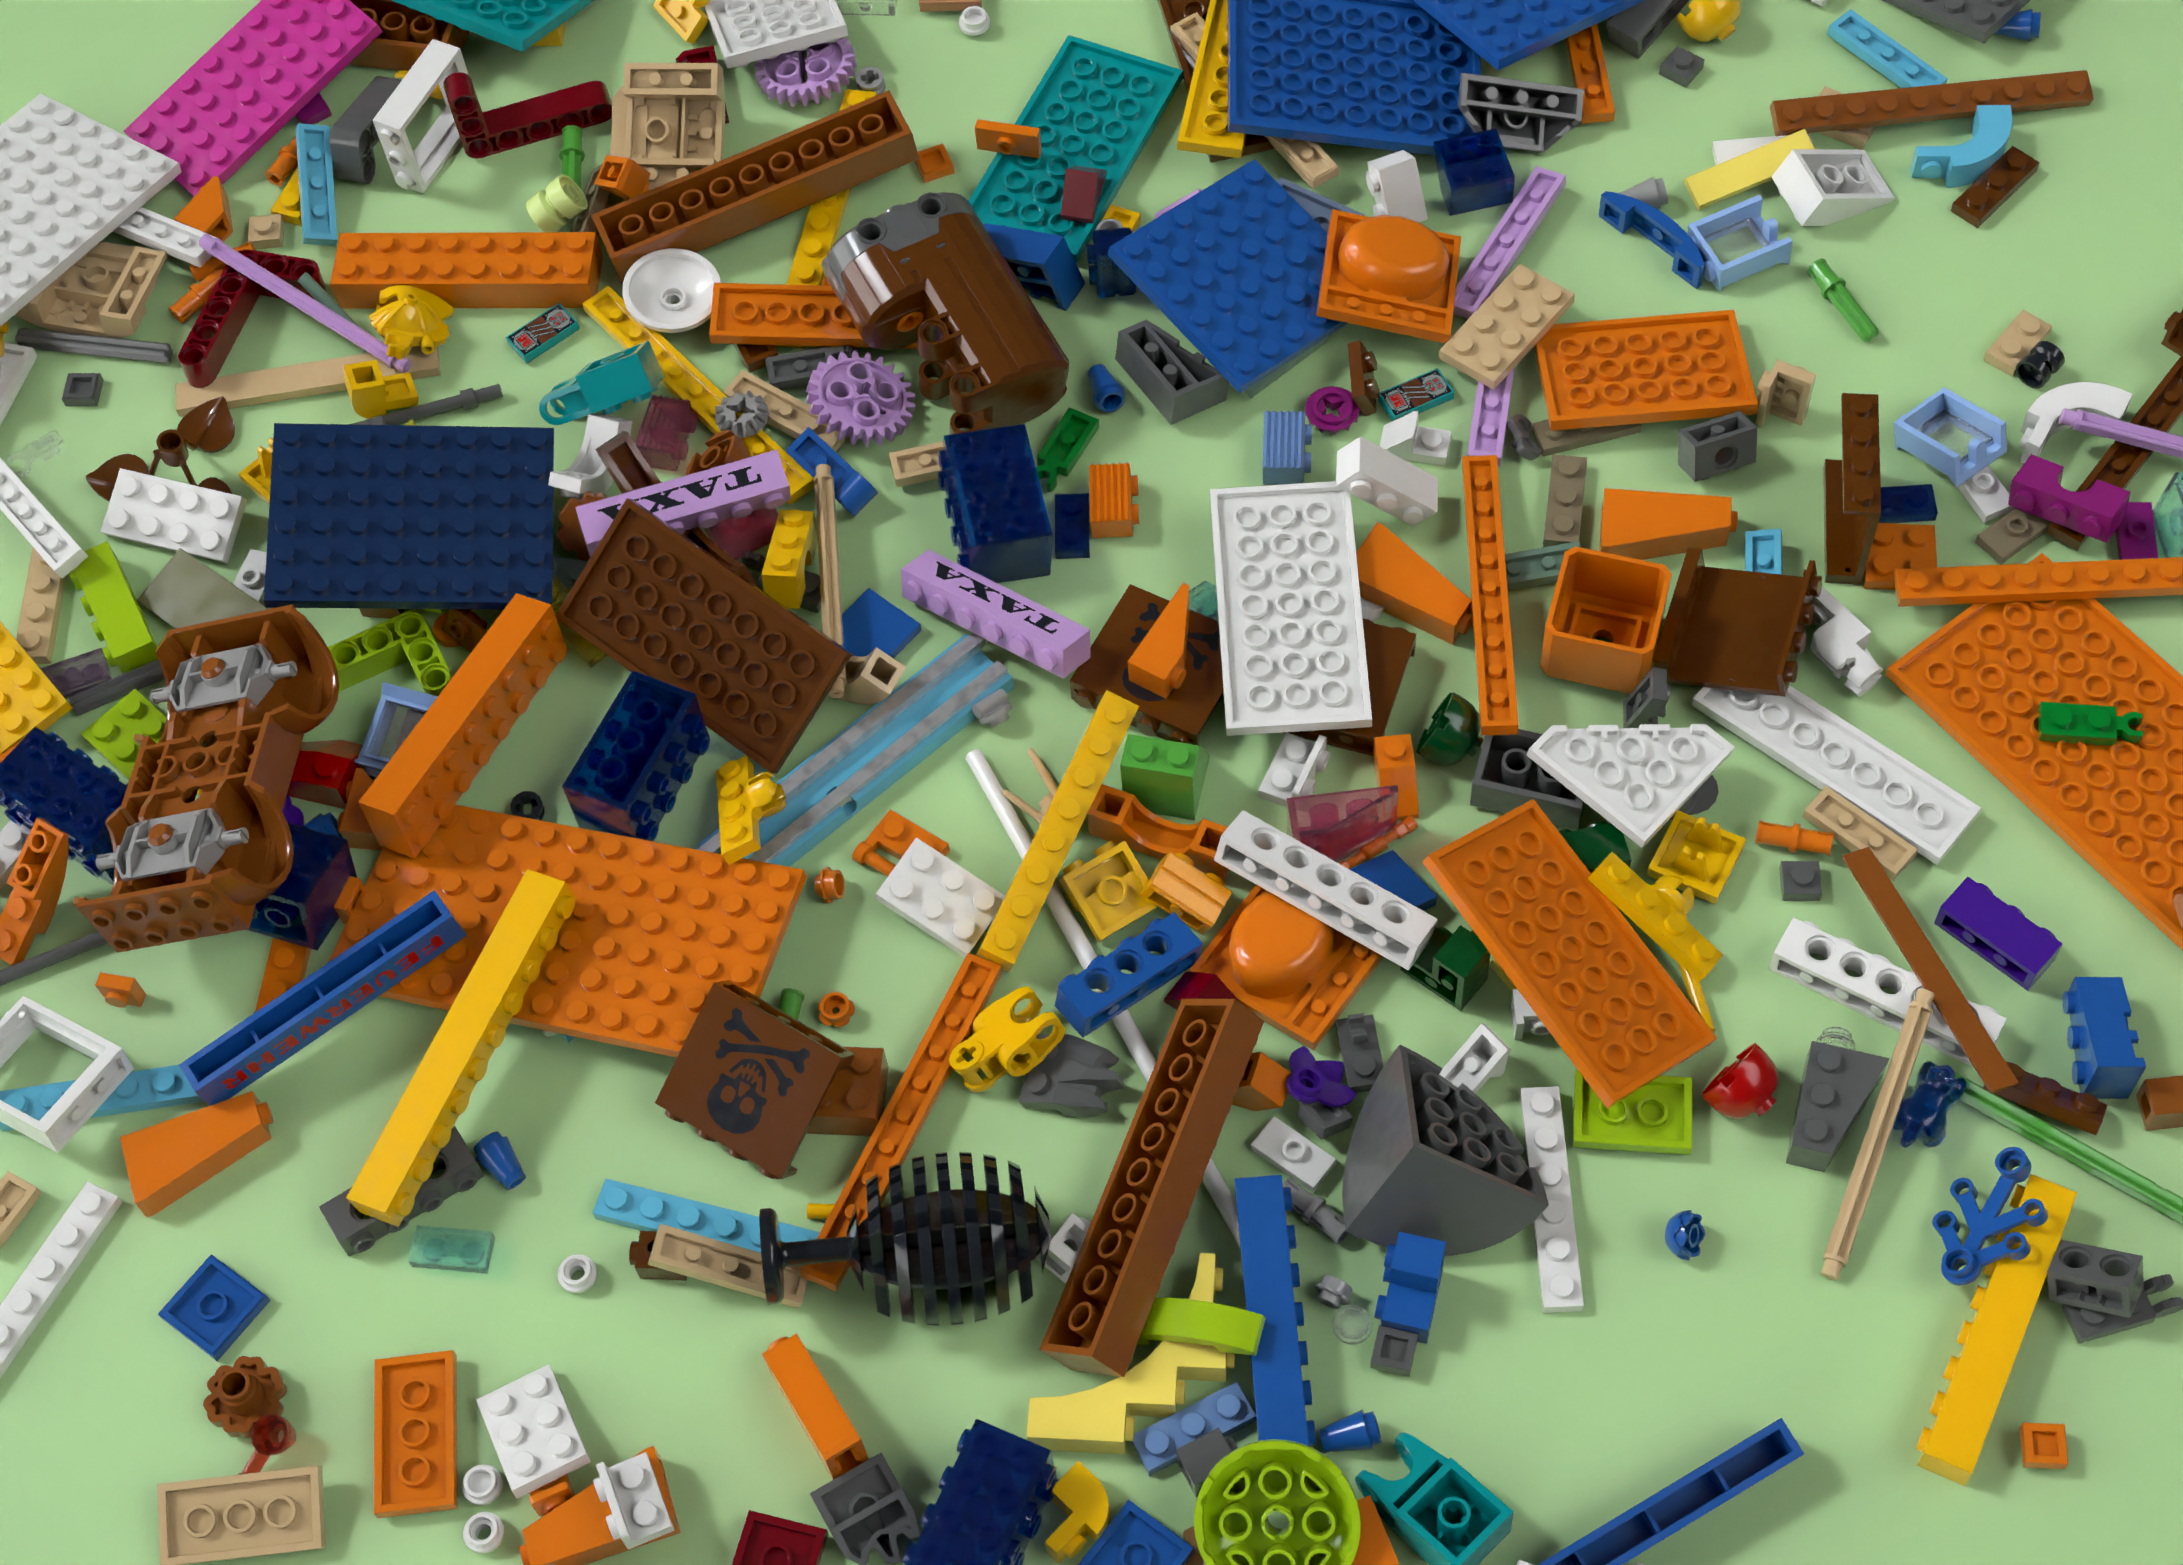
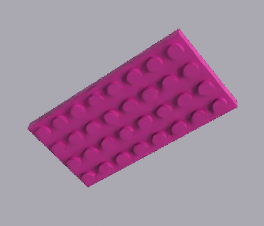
M261 0L123 132L129 138L179 162L182 172L174 179L194 197L200 188L214 175L220 178L223 185L383 31L377 23L350 0Z

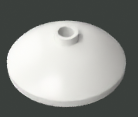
M679 248L661 249L641 257L630 267L622 287L624 304L630 315L638 323L651 330L664 333L684 332L702 325L711 318L714 283H721V280L712 263L698 253Z

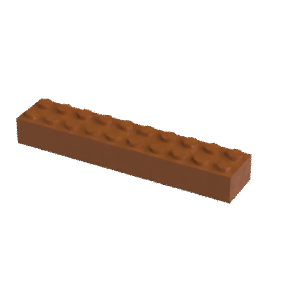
M888 90L591 216L620 282L623 284L630 267L648 253L667 248L686 249L695 253L916 161L919 159L913 134L892 94Z
M1182 999L1039 1349L1070 1370L1124 1377L1131 1363L1134 1350L1146 1325L1147 1317L1161 1287L1162 1279L1174 1254L1175 1246L1185 1221L1189 1216L1190 1208L1203 1180V1175L1213 1150L1217 1145L1218 1137L1230 1112L1231 1104L1264 1023L1262 1019L1236 999Z

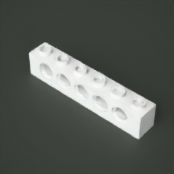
M1242 810L1220 837L1214 861L1406 970H1410L1429 944L1438 921L1437 918L1248 812Z
M1794 917L1775 949L1769 970L1898 1032H1901L1910 1002L1915 1000L1918 989H1924L1914 971H1906L1891 964L1884 956L1872 955L1857 948L1848 939L1836 938L1821 931L1814 923L1800 921ZM1810 954H1819L1825 960H1816ZM1845 971H1855L1860 977H1851ZM1880 988H1891L1896 994H1887ZM1967 1000L1995 1044L2007 1018L1999 1015L1995 1009L1989 1006L1978 1005ZM1932 1002L1931 1007L1933 1011L1922 1043L1973 1067Z

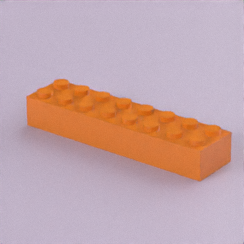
M596 232L340 233L330 286L338 305L342 309H376L377 305H380L381 308L398 301L396 295L385 304L379 303L380 291L396 285H408L426 290L440 297L453 308H552L558 303L564 308H584L582 303L598 293L603 255Z
M518 593L514 595L358 801L379 846L414 859L422 848L430 842L433 833L441 822L450 815L453 806L461 795L469 789L472 780L480 769L489 762L491 754L500 742L508 736L511 727L519 716L527 710L530 701L539 689L544 687L548 677L558 663L564 660L568 647L551 604Z

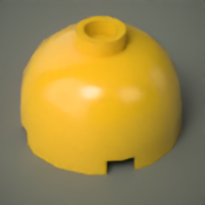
M1693 0L1688 5L1691 11L1686 17L1681 12L1676 22L1691 38L1699 42H1709L1717 37L1720 41H1723L1736 30L1733 24L1740 16L1741 3L1740 0Z

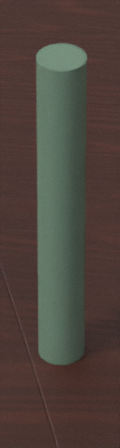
M304 273L298 279V282L316 301L358 326L309 273Z

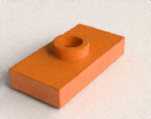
M977 119L975 125L977 149L1007 155L1013 154L1040 158L1042 152L1040 128Z

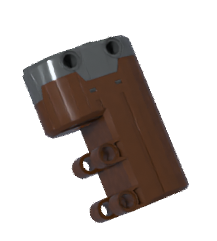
M929 192L921 195L918 200L911 203L892 206L875 218H865L857 226L841 236L823 259L821 266L827 281L866 344L875 349L894 350L916 343L918 340L919 354L925 359L920 365L918 372L920 393L929 400H938L949 395L950 405L956 411L950 418V439H955L958 450H973L998 438L1003 433L1037 418L1051 409L1065 395L1069 372L1068 358L973 207L962 195L948 192ZM962 428H968V429H970V430L962 431V430H960V429H962Z

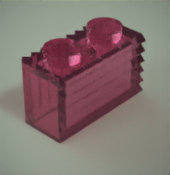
M653 395L651 397L635 443L651 468L678 471L680 460H686L688 454L687 439L689 438V433L693 434L697 427V415L693 413L690 401L687 399L682 400L681 398H669L668 396L664 398L661 395L658 397Z

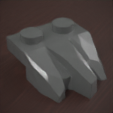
M1038 1034L1036 1037L1037 1039H1044L1050 1034ZM1064 1034L1062 1040L1047 1057L1026 1073L1019 1103L1025 1109L1059 1110L1064 1116L1089 1117L1107 1113L1108 1103L1101 1099V1096L1106 1092L1124 1088L1123 1077L1116 1071L1109 1069L1117 1064L1119 1058L1104 1047L1074 1035Z
M882 1452L810 1493L844 1557L859 1565H866L868 1563L869 1551L873 1548H876L887 1564L900 1563L901 1558L896 1541L897 1536L901 1533L910 1539L920 1536L915 1511L903 1489L899 1486Z

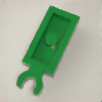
M1069 407L1037 456V465L1039 466L1035 467L1031 472V485L1036 486L1040 479L1047 478V491L1050 493L1054 491L1057 487V475L1061 474L1068 477L1100 428L1099 419Z
M2041 702L2038 707L2039 741L2084 742L2085 744L2113 746L2117 741V737L2124 741L2138 743L2144 735L2143 731H2135L2128 726L2141 723L2143 714L2138 712H2129L2124 716H2116V707L2053 702Z

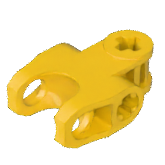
M1029 986L1014 990L1005 997L996 1000L979 1013L972 1026L974 1034L952 1050L949 1063L955 1072L961 1074L964 1085L971 1092L978 1093L989 1089L1007 1072L1017 1077L1028 1073L1041 1063L1064 1037L1066 1028L1053 1012H1045L1037 1016L1043 1004ZM1023 999H1030L1028 1006L1015 1015L1016 1005ZM1054 1025L1053 1031L1048 1037L1037 1039L1036 1036L1045 1027ZM967 1052L972 1060L967 1062L962 1055ZM979 1070H982L986 1075L984 1080L977 1074Z

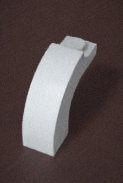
M2095 382L2065 384L2044 393L2027 411L2021 429L2024 435L2019 447L2024 448V452L2020 462L2025 463L2031 454L2039 457L2046 442L2052 435L2058 431L2072 428V426L2059 423L2063 408L2073 411L2080 409L2122 421L2133 394L2111 385Z
M603 413L589 414L583 444L576 460L565 470L550 472L548 485L560 488V496L569 499L576 498L580 501L583 494L588 491L595 494H606L614 480L595 449L622 431H626L630 435L632 420L609 414L603 415Z

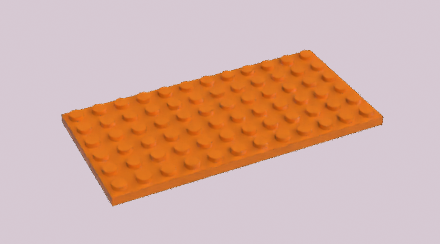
M2041 553L2029 563H2052V561ZM2095 599L1973 604L1887 668L1885 676L2183 951V930L2172 902L2176 894H2183V676ZM2041 702L2113 706L2116 707V716H2124L2129 712H2138L2143 714L2141 723L2128 726L2132 730L2143 731L2144 735L2138 743H2131L2117 737V741L2113 746L2085 744L2084 742L2039 741L2038 707Z
M454 805L450 815L441 822L433 833L430 842L422 848L415 859L382 847L364 885L365 890L360 894L353 909L354 912L349 917L328 962L435 890L467 936L381 994L380 997L449 1011L526 870L529 869L565 881L577 899L575 900V907L571 916L565 919L558 932L555 946L547 952L542 961L537 979L529 985L523 997L521 1009L516 1015H513L509 1023L677 1058L714 982L730 980L760 998L807 876L804 869L741 858L729 865L722 855L718 853Z

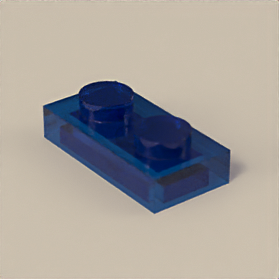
M1932 484L1881 487V515L1878 523L1936 520L1938 511Z
M1089 493L1055 494L1056 559L1090 558Z

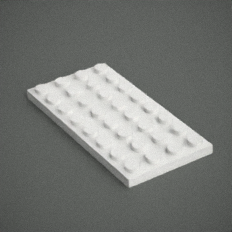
M1336 481L1210 489L1226 735L1372 727L1351 493L1337 487Z

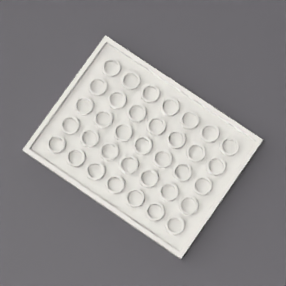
M41 93L0 126V326L182 172L179 162Z

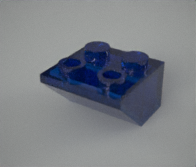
M1497 128L1433 142L1440 189L1450 216L1513 202L1515 175Z

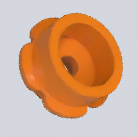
M830 867L821 870L820 875H817L814 881L817 896L822 897L826 903H832L833 899H841L843 897L845 882L840 870H832Z
M828 993L819 1003V1019L826 1026L843 1027L849 1023L850 1016L854 1015V1004L843 993ZM838 1008L840 1011L836 1014L833 1013V1010Z

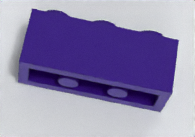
M1968 876L1941 905L1934 922L1935 925L2027 991L2030 990L2055 961L2062 946V943L2056 939L2051 931L2038 927L2027 919L2020 909L2013 905H2007L1996 897L1986 885L1976 883Z

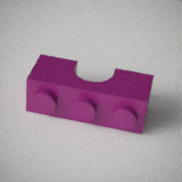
M2031 454L2012 479L2008 505L2108 543L2126 517L2131 492L2098 479L2086 491H2068L2061 486L2064 466Z

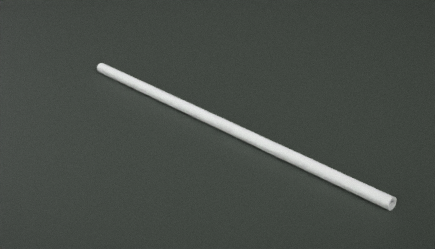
M980 749L973 750L966 755L965 759L1023 860L1032 839L1011 802L1002 794L1003 788ZM1054 881L1045 902L1082 968L1085 970L1090 962L1098 956ZM1095 989L1096 993H1103L1102 990ZM1128 1009L1114 1017L1112 1021L1148 1083L1156 1064V1059ZM1210 1158L1202 1182L1240 1248L1236 1201L1212 1158Z

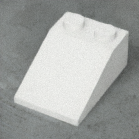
M1793 149L1772 175L1780 195L1786 200L1794 213L1795 219L1801 226H1826L1889 204L1895 199L1869 156L1862 149Z

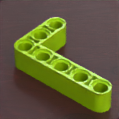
M409 611L328 646L338 672L339 692L407 661L410 662L426 694L439 696L452 679L451 672L424 617L418 612Z

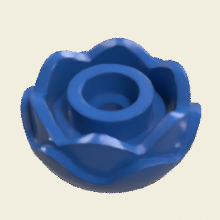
M1685 1210L1675 1214L1669 1219L1665 1230L1667 1247L1675 1256L1683 1260H1690L1691 1257L1700 1254L1699 1244L1705 1237V1230L1700 1223L1702 1216L1692 1213V1210Z

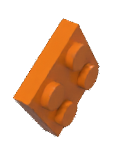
M1878 523L1863 574L1864 589L1895 590L1893 576L1896 569L1937 567L1935 525Z

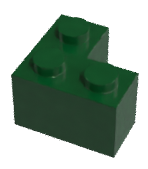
M1460 925L1452 934L1444 927L1437 928L1435 926L1429 944L1408 971L1401 966L1400 970L1459 1011H1462L1487 981L1491 953L1473 930L1469 931Z

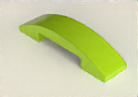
M1155 1297L1146 1325L1137 1344L1149 1345L1150 1340L1212 1345L1222 1353L1256 1356L1266 1318L1255 1312L1223 1304L1182 1298Z

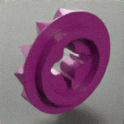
M1329 386L1318 389L1309 396L1305 405V416H1307L1309 424L1318 427L1321 433L1327 430L1332 431L1336 435L1338 430L1344 429L1348 431L1351 424L1357 422L1359 408L1352 399V393L1341 387ZM1326 407L1331 410L1338 409V417L1332 413L1326 415Z

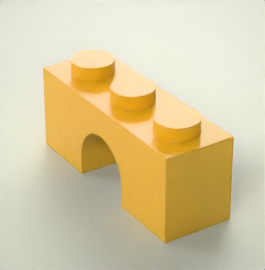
M798 509L779 511L761 573L763 591L788 609H800L806 588L804 568L805 565H812L818 544L814 511Z

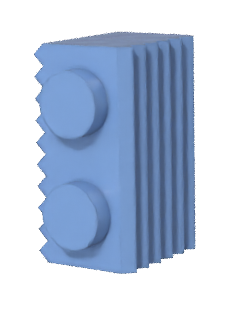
M1275 410L1264 412L1263 484L1304 483V473H1311V452H1305V445H1312V424H1305V412H1276Z

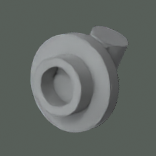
M998 689L972 706V711L979 718L978 720L981 725L989 723L990 727H994L1009 718L1007 712L1012 709L1010 702H1008V696L1003 689Z

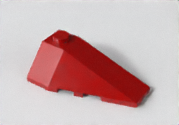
M345 740L302 742L288 789V795L293 798L345 809L347 803L346 787L349 781H353L355 769L361 768L354 761L358 759L363 744Z

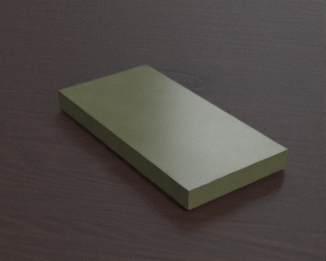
M179 548L137 599L139 604L174 629L268 609L181 548Z

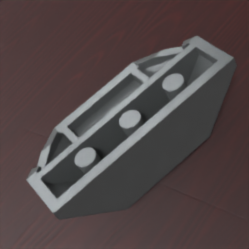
M1461 73L1458 107L1481 145L1543 153L1582 121L1584 89Z

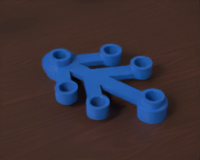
M2018 1147L2005 1148L1997 1155L1995 1166L2001 1176L1981 1212L1976 1202L1978 1191L1972 1181L1968 1178H1959L1952 1183L1950 1192L1956 1202L1960 1204L1970 1230L1963 1246L1957 1234L1960 1230V1223L1951 1211H1940L1933 1218V1227L1942 1237L1947 1250L1942 1257L1941 1271L1945 1279L1953 1285L1963 1286L1972 1283L1980 1275L1982 1267L2005 1257H2009L2012 1260H2022L2027 1257L2031 1247L2025 1236L2019 1232H2012L2006 1235L2000 1243L1981 1248L1986 1239L2024 1223L2032 1227H2038L2048 1219V1211L2038 1199H2029L2021 1207L2000 1215L2016 1183L2025 1181L2031 1172L2032 1165L2029 1158ZM1969 1188L1967 1193L1959 1195L1961 1190ZM2039 1209L2036 1215L2029 1216L2031 1211ZM1951 1221L1949 1226L1941 1228L1943 1223ZM2021 1243L2019 1248L2011 1250L2014 1244Z

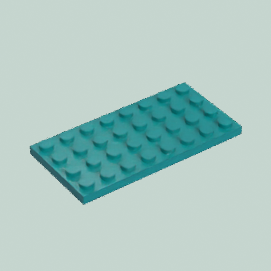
M1068 35L1015 122V125L1040 128L1042 145L1040 158L1013 154L1007 155L997 152L968 200L983 225L985 223L1004 225L1012 228L1064 236L1075 262L1078 263L1094 235L1097 225L1105 216L1181 84L1183 70ZM1076 165L1107 170L1093 224L1061 219L1066 168Z

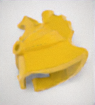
M408 285L391 286L380 291V304H385L396 295L398 301L381 308L380 305H377L376 311L369 315L372 326L385 339L384 344L388 345L387 356L402 360L404 357H407L411 347L421 346L424 354H432L435 348L445 344L446 338L449 337L450 333L448 331L449 326L443 321L454 314V309L451 305L426 290Z

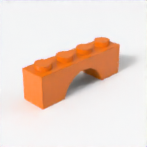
M1101 784L1087 813L1089 835L1106 841L1112 840L1115 844L1126 841L1130 849L1158 859L1164 858L1170 851L1174 854L1182 853L1193 860L1194 867L1205 874L1213 873L1225 881L1230 869L1214 861L1220 837L1228 828L1227 826L1206 819H1202L1196 824L1175 823L1149 811L1140 803L1135 795Z

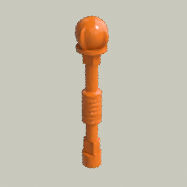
M1412 816L1407 817L1394 826L1393 831L1383 837L1378 836L1375 840L1360 848L1358 854L1346 862L1341 861L1339 864L1351 869L1365 859L1369 861L1387 849L1388 844L1397 838L1401 839L1418 828L1416 820Z

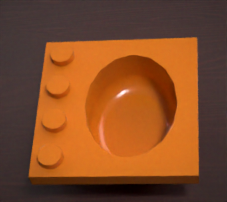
M1333 209L1329 221L1316 316L1446 343L1451 336L1461 236L1433 231L1419 222L1401 216L1378 215L1367 217Z
M1255 885L1190 968L1189 972L1216 974L1235 997L1260 1019L1315 1050L1384 957L1269 891Z

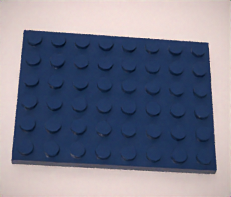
M274 423L264 587L265 608H277L293 604L295 608L504 610L516 593L551 604L553 608L554 487L549 486L548 483L550 472L554 471V428Z

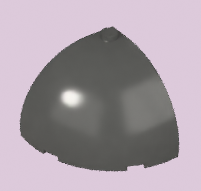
M1402 1045L1397 1047L1378 1075L1354 1128L1343 1176L1342 1198L1345 1230L1356 1238L1368 1240L1385 1248L1388 1247V1244L1396 1245L1399 1232L1446 1242L1445 1256L1475 1252L1511 1238L1536 1220L1549 1205L1546 1191L1536 1168H1528L1521 1157L1525 1150L1500 1117L1480 1097L1463 1083L1457 1088L1439 1075L1443 1068Z

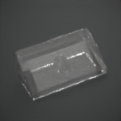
M835 0L842 15L895 16L897 0Z

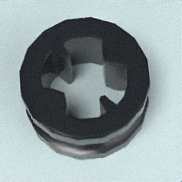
M523 791L517 794L511 801L510 809L514 816L536 820L543 819L545 808L540 796L535 792ZM531 803L532 813L525 815L523 811L524 805Z

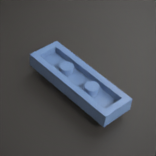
M1235 1382L1135 1433L1134 1441H1131L1150 1476L1177 1462L1176 1449L1217 1428L1226 1437L1255 1422L1256 1415L1239 1384Z

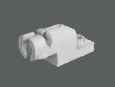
M1822 586L1820 596L1814 597L1812 603L1814 604L1813 623L1821 627L1815 631L1810 649L1834 673L1835 677L1838 679L1847 677L1848 680L1845 686L1857 697H1860L1876 685L1882 677L1880 673L1884 670L1866 649L1872 631Z

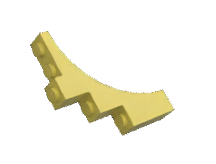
M1200 1253L1196 1280L1189 1299L1215 1303V1291L1223 1292L1224 1268L1216 1267L1215 1253ZM1162 1341L1146 1359L1127 1371L1124 1377L1115 1378L1090 1390L1065 1396L1030 1398L1026 1436L1029 1449L1126 1454V1441H1134L1135 1417L1131 1416L1168 1417L1176 1413L1177 1404H1185V1380L1226 1382L1227 1368H1235V1354L1219 1352L1212 1345Z

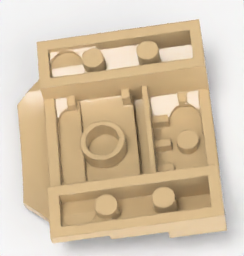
M624 63V85L612 97L610 155L629 158L650 172L648 191L723 160L725 92L723 68L718 63Z
M100 241L15 315L34 325L55 332L112 338L133 335L146 313L145 304L157 283L156 277L167 258V252L148 249L145 246H126Z

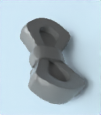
M1521 414L1511 417L1506 423L1514 437L1511 446L1514 449L1517 448V452L1527 460L1532 461L1538 458L1543 450L1531 439L1529 433L1532 423Z

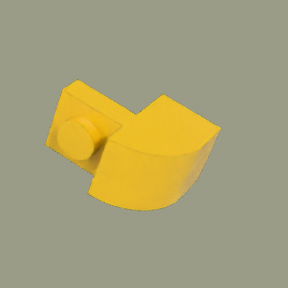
M377 360L344 365V382L353 409L361 417L370 419L385 415L387 410L418 405V394L410 372L382 376Z
M1079 1461L1050 1489L1052 1502L1068 1516L1045 1541L1047 1553L1058 1564L1067 1556L1070 1559L1075 1557L1087 1542L1085 1537L1087 1535L1096 1542L1111 1520L1105 1488L1098 1478Z

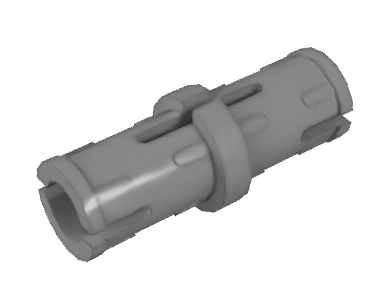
M1288 1178L1283 1183V1188H1291L1292 1209L1302 1217V1222L1308 1226L1312 1224L1317 1229H1320L1337 1244L1341 1240L1343 1241L1349 1233L1345 1230L1344 1217L1327 1206L1324 1198L1321 1196L1315 1197L1292 1178Z

